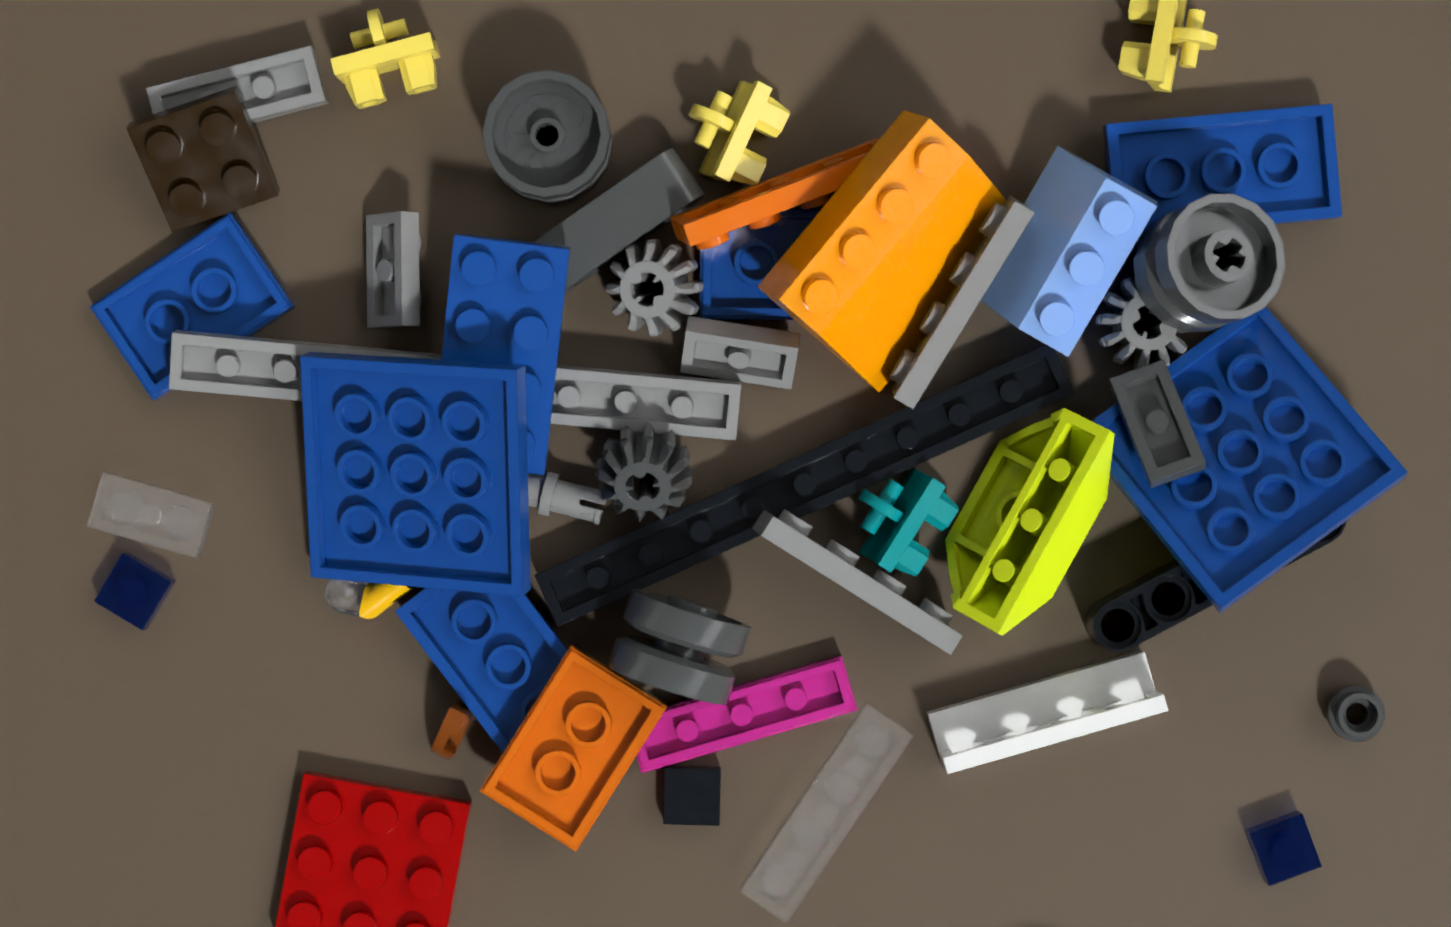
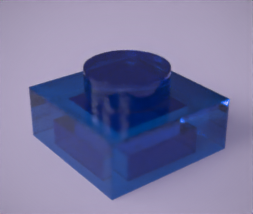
M125 552L122 553L94 602L137 628L145 630L150 626L176 580L131 553Z
M1297 810L1245 829L1262 878L1268 886L1322 867L1303 814Z

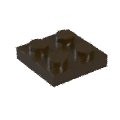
M237 86L132 121L126 128L172 232L279 195V186Z

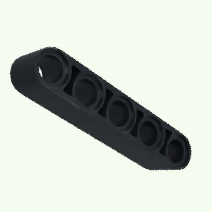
M1346 522L1287 565L1334 541L1342 534ZM1174 559L1094 602L1086 613L1085 627L1087 634L1094 642L1111 651H1125L1212 606V603L1178 561ZM1170 582L1177 593L1176 602L1170 610L1159 613L1152 605V593L1159 584ZM1121 609L1126 615L1127 627L1121 636L1107 639L1101 630V620L1108 611Z

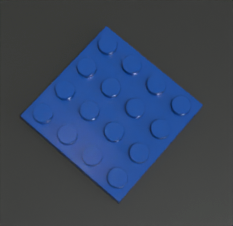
M1267 307L1244 319L1220 327L1167 366L1205 458L1206 468L1204 470L1150 489L1117 404H1114L1092 420V422L1115 433L1110 470L1111 480L1219 613H1222L1405 479L1408 472Z
M308 352L300 356L311 577L524 596L530 591L525 365Z

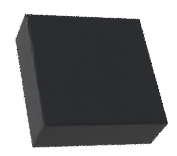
M665 766L663 824L719 826L721 767Z

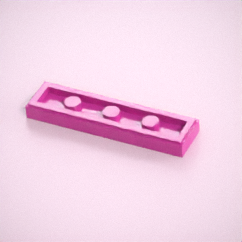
M842 655L735 685L732 688L726 705L708 703L692 698L668 705L636 756L641 773L857 711Z

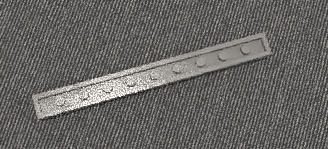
M176 330L172 332L169 389L302 401L300 356L308 352L441 360L442 354ZM558 365L551 424L623 430L627 425L633 431L643 432L644 427L650 422L654 428V433L665 434L672 430L673 435L736 440L741 381Z

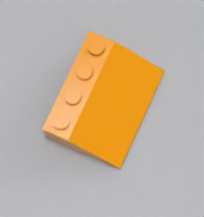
M903 110L757 287L874 390L880 392L889 382L890 372L905 349L914 352L925 335L924 332L919 330V326L930 306L935 300L944 304L955 284L948 281L961 256L966 251L974 255L985 235L978 231L985 216L995 202L1004 206L1007 200L973 159L936 123L928 117Z

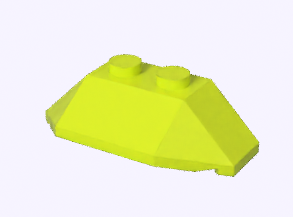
M1062 408L1052 413L1050 418L1031 424L999 441L945 539L948 570L953 589L951 594L953 609L1003 636L1053 597L1107 500L1115 433L1066 408Z

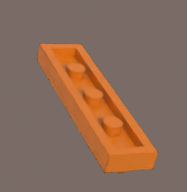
M872 139L671 216L670 220L676 238L690 247L696 245L698 250L709 249L728 241V232L748 225L749 229H760L775 224L782 219L780 212L800 205L801 209L822 206L833 196L832 192L839 189L879 139Z

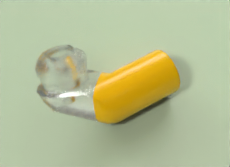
M332 579L326 585L324 596L326 602L339 613L364 619H373L409 593L413 587Z

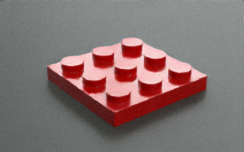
M306 771L302 779L275 927H449L472 801Z

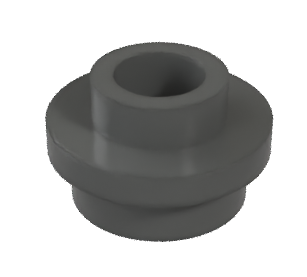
M1349 685L1341 688L1331 697L1327 707V719L1331 729L1339 737L1351 742H1363L1374 737L1382 728L1385 720V708L1381 698L1373 690L1360 685ZM1359 703L1363 708L1362 718L1355 723H1350L1346 718V710L1351 704Z

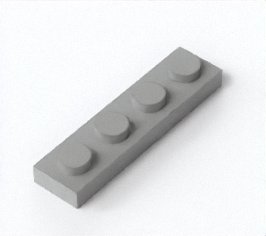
M1010 195L1004 206L995 202L978 231L985 235L974 255L967 251L964 252L950 274L948 281L955 284L946 301L942 304L935 300L922 319L919 330L924 332L925 335L914 353L905 349L892 368L889 378L895 381L892 387L893 398L914 409L1035 212L1029 206Z
M784 509L777 518L768 511L763 510L752 527L754 531L948 654H952L963 636L948 626L953 615L926 598L923 599L919 607L901 596L907 586L879 568L873 577L859 570L855 565L860 556L835 540L831 539L826 548L807 537L813 527Z

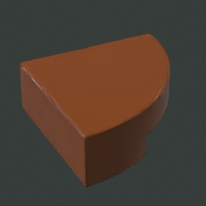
M456 701L450 706L433 743L431 752L447 760L454 758L474 717L466 705Z

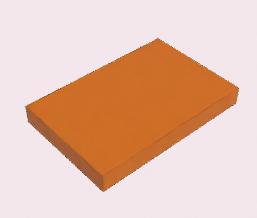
M571 645L481 787L480 792L576 852L668 705L574 645Z

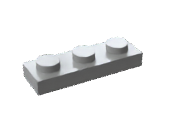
M311 45L146 88L152 113L156 114L237 86L252 123L329 104L316 52Z

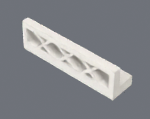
M1140 650L930 710L926 714L941 766L947 774H951L1169 710L1164 694L1155 689L1146 654Z

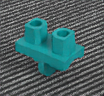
M914 467L911 468L901 485L889 479L879 497L864 489L858 499L872 508L860 527L870 532V535L859 550V553L890 573L895 568L904 573L917 576L928 560L930 550L912 539L924 521L940 531L949 527L959 511V507L943 492L946 487L944 484Z

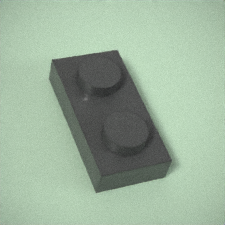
M1164 360L1110 378V389L1150 489L1206 468L1205 458Z

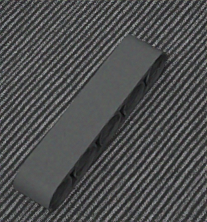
M670 148L644 164L533 242L571 247L566 285L567 294L625 254L626 247L633 244L638 245L671 222V216L687 211L706 194L675 149Z

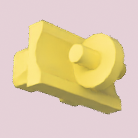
M1130 0L1128 19L1131 23L1154 25L1151 44L1124 41L1118 65L1120 72L1123 75L1146 81L1154 91L1171 93L1179 47H1182L1179 66L1184 68H1196L1199 50L1216 49L1218 35L1203 30L1206 12L1199 9H1189L1186 27H1183L1187 0Z
M379 8L367 11L369 28L350 33L354 49L372 44L375 47L330 59L334 75L345 84L354 105L358 109L375 106L387 101L380 74L397 69L401 71L408 95L419 94L438 88L434 59L441 57L437 42L433 40L431 33L427 32L390 42V39L409 35L405 18L384 23Z
M740 81L733 97L717 90L709 108L699 104L692 105L688 115L702 124L694 143L708 149L698 173L717 181H734L746 185H756L759 183L765 170L767 159L747 149V143L753 130L769 138H777L790 115L788 109L770 97L773 88L760 81H754V84Z

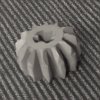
M650 239L647 240L644 251L637 244L629 245L625 248V256L628 262L621 260L612 262L610 269L621 278V281L606 284L604 290L609 294H620L622 301L614 304L611 312L617 316L630 311L631 313L627 321V328L629 330H639L646 324V329L650 336H659L662 334L665 325L672 331L684 327L681 313L687 315L697 313L699 306L687 295L703 291L704 285L699 281H688L687 274L695 271L698 264L694 259L678 264L682 254V247L680 245L671 244L663 252L660 240ZM654 279V283L661 281L664 289L663 294L655 296V292L648 294L645 286L646 281Z
M1131 278L1121 281L1120 290L1123 298L1109 292L1102 299L1106 306L1115 311V313H1105L1096 316V324L1112 326L1113 330L1112 334L1105 335L1099 339L1101 347L1111 346L1117 342L1121 345L1113 358V361L1118 365L1126 362L1134 352L1133 365L1135 370L1149 365L1150 356L1154 363L1164 360L1166 365L1169 366L1170 357L1166 348L1177 354L1184 353L1187 345L1175 334L1176 332H1187L1163 324L1154 315L1156 324L1149 328L1152 337L1146 338L1147 331L1137 333L1133 323L1140 319L1138 309L1143 308L1142 315L1152 312L1145 306L1135 282Z

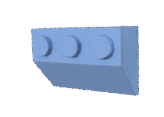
M1057 146L1024 203L1035 213L981 301L1021 331L1069 357L1158 204L1156 200L1062 147Z

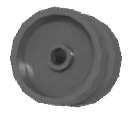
M548 69L524 73L504 85L487 108L482 130L486 156L504 183L526 200L547 205L575 201L594 189L608 170L613 140L606 110L594 91L573 75ZM552 127L556 128L558 131L557 141L551 146L541 145L539 140H537L540 132L543 131L549 135L550 129Z
M1208 194L1156 219L1140 237L1133 259L1135 285L1145 306L1163 324L1183 332H1208L1244 319L1264 309L1279 291L1286 268L1284 243L1274 221L1255 202L1236 194Z
M633 589L623 617L633 628L655 637L654 640L628 635L616 639L608 667L628 678L674 694L708 703L726 705L729 701L736 675L726 665L707 658L705 655L708 653L726 658L743 655L752 627L718 613L719 610L692 600L674 595H668L667 597Z

